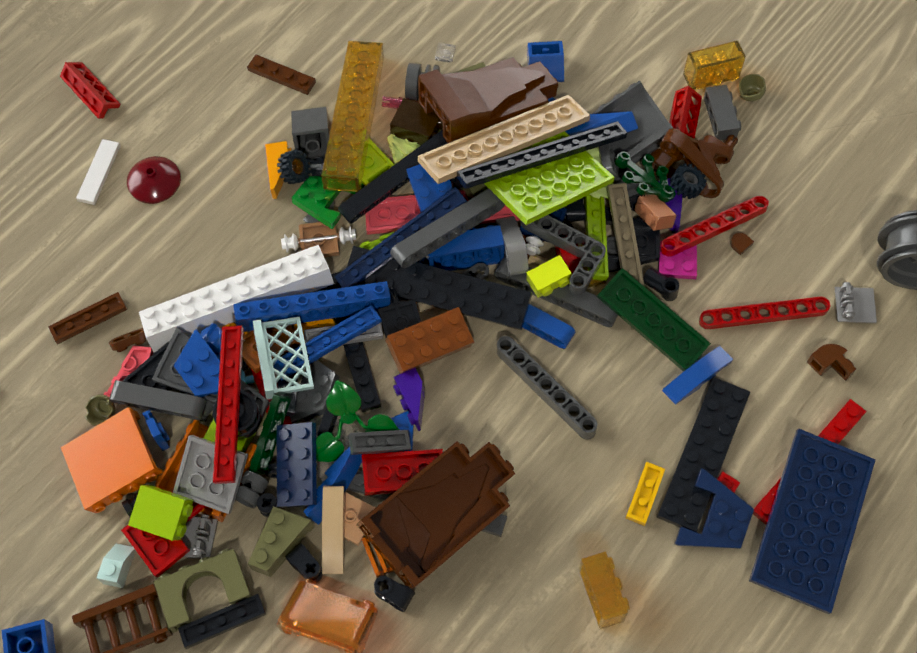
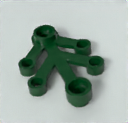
M623 151L617 154L614 160L616 166L619 168L628 167L639 175L635 176L632 172L626 171L622 176L623 182L627 184L638 183L636 191L640 195H657L663 202H669L674 199L676 193L668 185L667 174L669 170L666 166L661 165L656 171L660 179L659 183L655 179L652 167L654 157L652 155L646 154L642 159V164L645 166L644 171L631 161L629 153Z

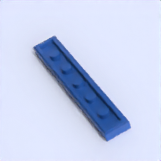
M372 305L366 307L306 342L309 364L381 323L382 319ZM289 352L283 355L282 358L289 362L294 354ZM296 357L292 364L301 368L304 360ZM279 360L273 365V368L279 372L285 367V364ZM289 367L284 375L289 377L297 371Z

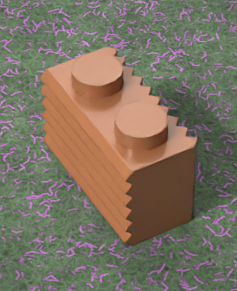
M657 195L639 196L634 209L653 231L673 228L677 216Z

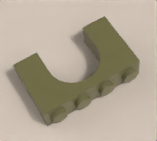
M224 549L217 556L202 558L195 565L183 566L178 572L163 574L158 580L154 581L168 628L173 633L179 631V627L193 622L187 606L186 596L192 583L201 577L213 576L219 578L223 582L231 605L252 596L239 557L234 549Z

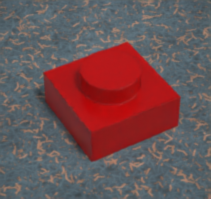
M721 472L717 478L718 481L733 493H735L740 484L739 481L725 472Z

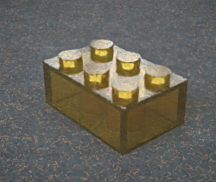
M738 40L689 52L683 75L688 86L694 90L727 81H734L740 78L746 56Z
M606 551L582 558L579 566V572L599 629L624 622L628 614L627 610H630L627 598H623L620 592L622 589L619 577L614 575V562L611 557L607 556Z

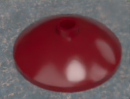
M160 156L148 157L137 162L127 176V187L130 194L136 200L147 204L160 203L169 199L176 193L181 183V174L177 165L170 159Z

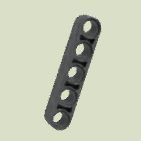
M123 381L114 382L109 401L117 404L194 420H201L206 400L201 397Z

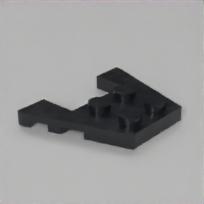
M605 207L606 225H613L610 207ZM633 218L641 265L659 261L660 230L653 231L642 218ZM608 255V271L621 270L619 256Z

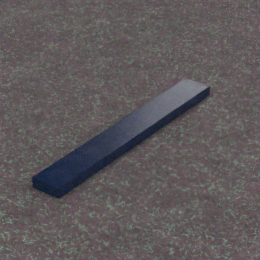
M456 187L337 274L335 276L336 280L342 288L358 285L393 259L390 252L396 244L464 204L467 200Z

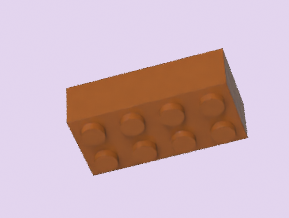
M459 307L390 334L385 340L400 374L413 368L418 369L469 348L474 343Z

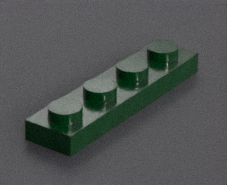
M273 395L266 419L263 422L260 438L257 441L254 456L251 459L249 471L258 475H267V466L271 462L277 444V426L283 425L291 398Z

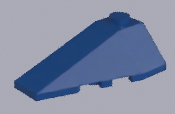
M632 111L590 114L588 122L565 132L572 136L617 121L627 133L639 128Z

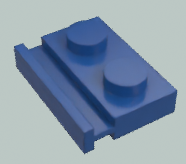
M150 410L142 413L154 440L161 450L164 451L170 448L167 442L170 440L169 435L161 422L158 423Z

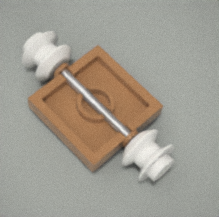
M321 222L299 225L300 238H297L294 233L289 238L284 234L281 244L282 249H286L287 253L291 248L296 252L299 246H301V251L319 245L324 257L339 256L338 241H341L343 245H345L346 241H350L353 244V240H356L355 229H351V226H349L348 230H344L341 227L339 233H337L336 225L331 229Z

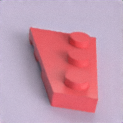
M132 346L121 365L122 368L117 376H114L110 388L103 395L110 397L114 382L123 381L153 355L152 348Z

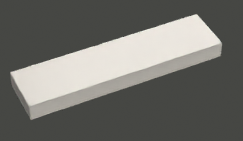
M102 139L76 197L78 202L95 205L119 151L120 144L118 142Z

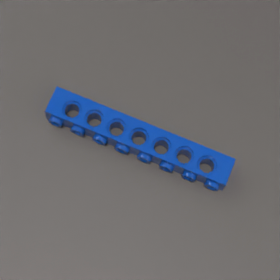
M387 281L238 303L233 304L236 326L242 325L244 328L243 332L254 330L253 321L261 320L262 323L300 317L301 323L354 315L370 305L378 311V309L390 305L391 297Z

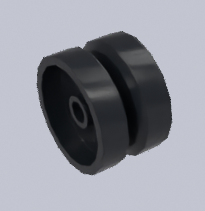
M240 390L238 440H243L257 432L261 424L262 415L255 399L248 392ZM218 398L213 405L212 413L215 423L217 418Z

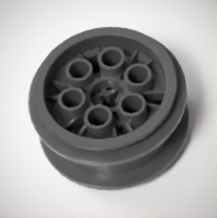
M917 210L890 218L880 229L877 240L884 251L877 259V268L889 283L898 287L917 290Z

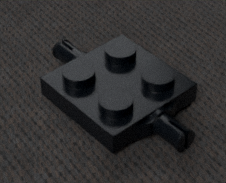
M397 291L389 292L392 303L387 307L378 309L379 316L382 319L381 323L385 338L390 334L421 322L415 299L406 302L399 301Z

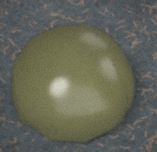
M759 74L746 75L739 81V94L743 100L754 102L761 99L766 92L765 79Z
M98 394L93 396L85 406L87 409L85 419L93 426H97L115 415L114 402L109 401L110 397L107 395Z

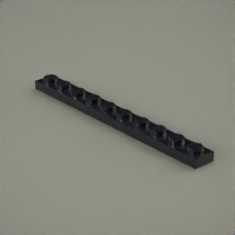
M617 121L457 171V178L465 189L625 139L627 132Z

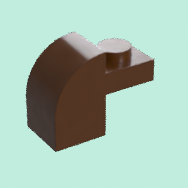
M837 344L821 346L811 354L807 361L820 376L832 367L845 381L856 370L853 363L844 357L848 350Z

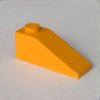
M287 141L265 144L270 190L273 199H277L284 183V178H280L281 172L278 173L277 171L280 169V167H277V163H280L278 158H281V154L292 151V148H288Z

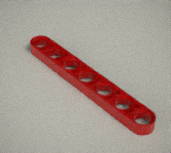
M763 196L753 197L667 237L661 243V253L667 257L675 256L762 215L767 211L769 201ZM755 203H762L764 207H758ZM741 210H747V211H749L750 213H749V214H743V213L741 212ZM726 217H733L735 220L728 221ZM711 224H718L720 227L713 228ZM696 231H703L705 234L698 235ZM688 238L690 241L682 242L680 239ZM672 245L674 249L669 250L665 246Z
M812 297L711 309L701 313L699 324L704 329H717L818 317L827 314L831 305L830 301L825 297ZM816 303H823L826 309L819 310L816 307ZM804 305L807 311L800 312L797 306ZM785 307L788 310V314H781L778 308ZM765 309L770 313V315L768 317H764L759 313V311ZM741 312H748L751 318L744 319L741 317ZM729 314L732 320L725 321L722 319V315ZM710 316L713 322L707 324L703 321V317Z

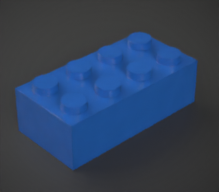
M420 164L406 169L420 212L453 189L450 180L438 184Z
M500 225L469 229L427 255L429 266L448 271L469 269L477 263H484L486 265L499 264L504 258V240Z
M45 619L1 630L4 653H56L53 624Z

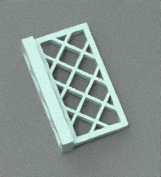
M300 317L262 323L261 320L253 321L266 399H272L273 395L314 389ZM297 323V330L294 334L285 329L289 324ZM275 327L279 331L273 337L267 333L266 328ZM282 332L290 337L286 344L277 339ZM293 339L301 343L297 351L289 347ZM274 342L282 347L278 354L270 350ZM285 350L294 354L289 362L280 357ZM296 357L304 360L301 368L292 364ZM277 360L285 364L281 372L273 368ZM289 367L297 371L293 379L284 375ZM300 374L308 378V384L300 385L295 381ZM280 378L289 382L285 388L277 389L276 383Z

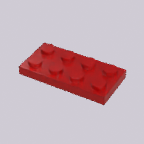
M443 449L363 454L362 469L365 496L393 494L441 455Z

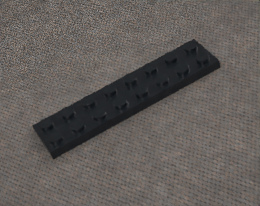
M713 377L657 518L675 526L697 532L711 496L710 492L694 487L699 471L702 468L716 479L718 478L750 391Z

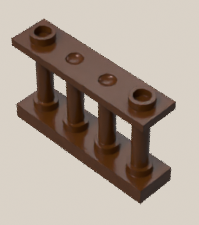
M155 584L72 616L73 623L79 628L85 629L91 653H100L93 628L95 622L100 620L106 623L113 647L102 653H130L152 643H163L168 639L167 637L173 635L168 627L162 628L154 603L155 598H158ZM140 604H146L154 632L145 636H141L134 612L135 606ZM123 611L126 613L133 640L121 645L114 617L115 614Z

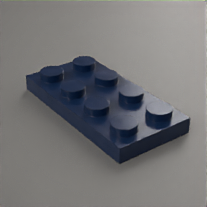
M316 423L278 425L277 507L317 505Z

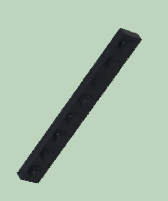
M340 272L331 274L334 284L328 286L327 290L342 288L335 278ZM353 315L337 317L336 322L339 324ZM363 342L344 344L356 392L361 398L362 412L380 408L381 403Z

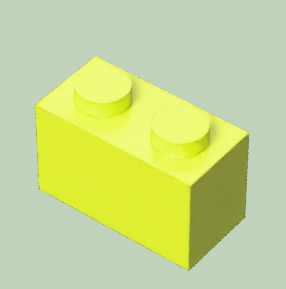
M560 255L526 272L527 281L538 298L550 295L558 287L563 288L567 286L572 274Z

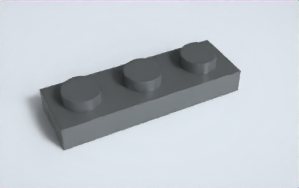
M408 430L356 432L348 435L351 455L411 450Z

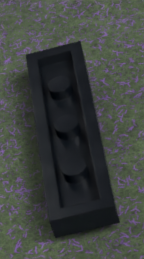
M256 594L183 625L178 630L184 648L188 649L265 616L266 612L259 594Z

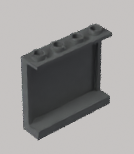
M641 81L631 84L627 90L615 95L611 101L601 105L598 110L592 113L632 111L639 129L627 133L625 139L612 142L611 145L615 158L618 153L624 151L630 154L631 161L635 164L642 160L646 154H650L658 149L667 131L673 128L648 94ZM617 166L618 172L627 169V168H619V167Z

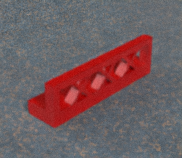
M65 62L60 77L98 119H103L108 109L120 107L121 104L82 62Z
M690 86L675 91L669 123L674 129H678L695 139L702 96Z

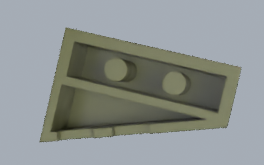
M273 506L248 562L249 567L253 571L271 577L286 560L285 556L299 545L305 535L314 528L312 521Z

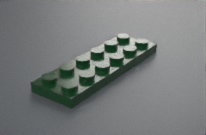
M623 268L597 295V298L683 372L692 366L711 344Z

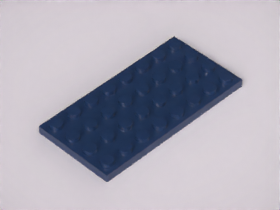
M797 429L749 582L826 614H831L876 459L802 429Z

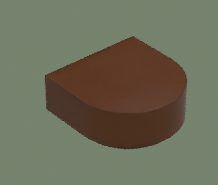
M736 233L730 242L732 249L739 255L743 254L754 243L744 233Z

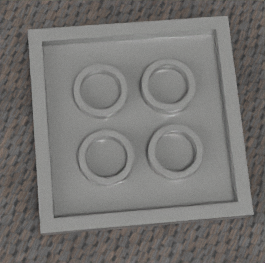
M189 435L173 493L193 499V502L230 514L248 454L237 450L235 483L214 484L215 442L195 435Z

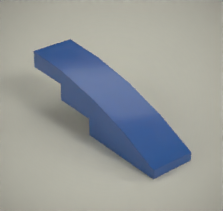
M719 346L690 366L664 387L662 391L676 405L699 390L704 383L715 377L720 370L733 361V358Z
M349 446L327 469L325 474L328 478L317 488V505H309L303 511L307 517L318 525L322 522L323 486H344L345 493L362 463L363 454L351 455Z

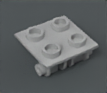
M844 282L843 286L835 287L838 322L877 323L873 288H853L850 282Z
M202 515L201 517H193L186 523L187 530L182 540L191 551L184 557L199 559L210 557L218 519H212L209 515Z

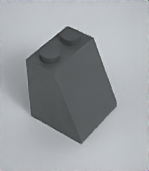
M320 107L291 111L292 136L295 150L303 151V154L307 155L306 159L316 160V157L323 156L324 159H333L327 108Z

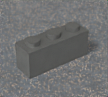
M727 85L706 87L703 98L714 136L719 140H727L729 135H734L733 139H735L739 131H741V122L737 120V109L732 103V92L728 90Z

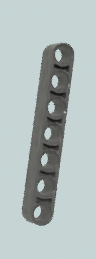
M487 189L396 244L390 254L403 268H407L499 212L505 204L490 189Z
M504 257L494 273L495 277L518 289L532 292V295L536 296L527 281V273L509 276L506 257ZM569 284L563 288L558 287L554 289L548 296L539 297L605 327H612L618 317L596 295L586 291L580 296L571 294Z
M503 336L499 338L497 342V355L581 438L586 440L592 439L597 430L598 424L596 419L511 337ZM508 346L510 349L503 350L501 347ZM516 359H522L523 362H522V363H516L515 360H516ZM535 372L537 375L530 376L528 375V373ZM543 385H548V386H550L551 388L548 389V390H545V389L542 388V386H543ZM561 398L565 402L558 403L555 401V399ZM576 412L578 416L573 417L569 413ZM589 425L593 429L588 431L585 430L583 426Z

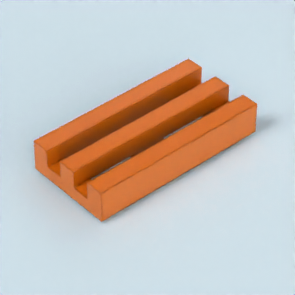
M365 537L362 538L376 577L378 578L393 572L391 567L386 568L382 556L375 549L383 569L379 572L368 545L370 541Z

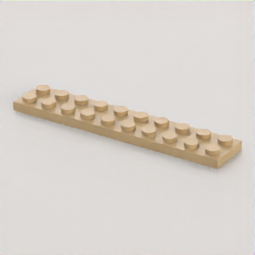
M566 95L418 156V162L440 184L457 177V171L507 156L588 122L590 114L572 97Z

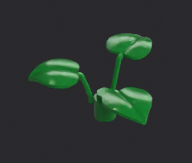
M336 380L333 389L327 397L326 406L330 413L340 416L336 437L330 432L322 433L316 437V461L333 462L343 454L344 444L338 440L341 436L343 423L352 424L357 420L366 429L365 432L399 430V428L390 417L382 414L371 417L368 420V426L365 425L359 415L356 414V411L361 406L359 394L351 386Z

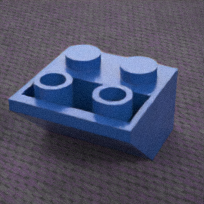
M562 41L528 43V65L540 61L548 68L549 73L558 82H564Z

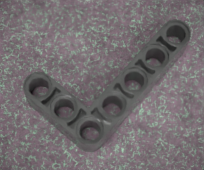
M549 215L528 225L521 221V226L525 230L581 259L570 278L569 291L575 296L582 295L604 260L605 246L601 242ZM549 226L550 229H544L542 227ZM560 234H564V235H566L567 237H566V238H561V237H559V235H560ZM576 243H581V244H583L584 246L578 247V246H576L575 244H576ZM592 252H599L601 255L596 256ZM583 267H589L591 270L585 271ZM580 282L582 286H575L574 283Z

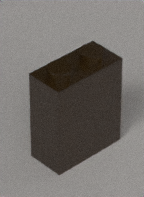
M403 98L390 123V135L393 134L395 137L422 145L439 133V129L443 128V123L434 110L433 112L426 113L420 103Z

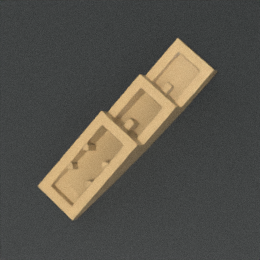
M323 486L322 574L344 573V486Z

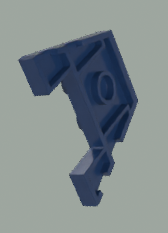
M701 468L694 487L714 494L703 530L699 534L680 527L674 545L740 549L754 509L710 473Z

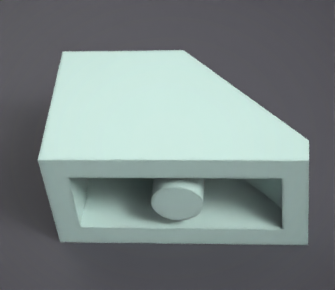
M116 543L104 556L97 579L105 585L124 588L136 551L134 547Z

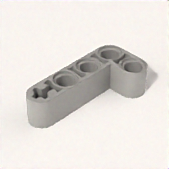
M515 217L496 219V226L500 225L509 276L526 274L529 271L527 249Z

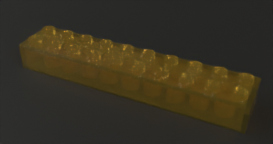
M348 41L321 175L324 190L358 192L361 189L384 60L383 43Z

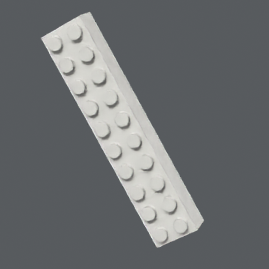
M319 245L147 308L140 311L139 315L146 339L153 352H156L167 342H170L176 328H179L185 335L191 337L194 330L197 329L200 333L212 323L222 327L235 322L233 304L311 293L333 285L334 282Z

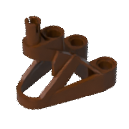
M669 129L660 143L661 149H656L650 154L654 157L652 164L654 175L659 178L656 171L659 166L663 165L669 170L667 179L671 178L676 171L675 168L671 167V164L684 159L687 166L689 164H692L693 168L696 166L697 170L705 174L717 187V189H709L706 182L705 188L699 195L706 198H716L724 187V181L720 177L716 164L730 162L734 155L733 149L738 143V138L735 137L734 141H732L734 135H729L724 143L712 135H707L703 140H696L678 129Z

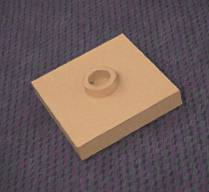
M345 492L344 539L359 546L365 535L358 528L357 523L376 507Z

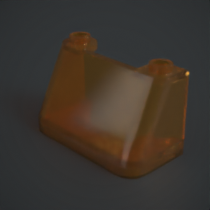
M304 579V581H299L276 625L283 633L291 635L293 631L296 636H303L331 646L342 653L343 650L346 653H363L378 610L371 601L363 599L361 602L316 586V582Z

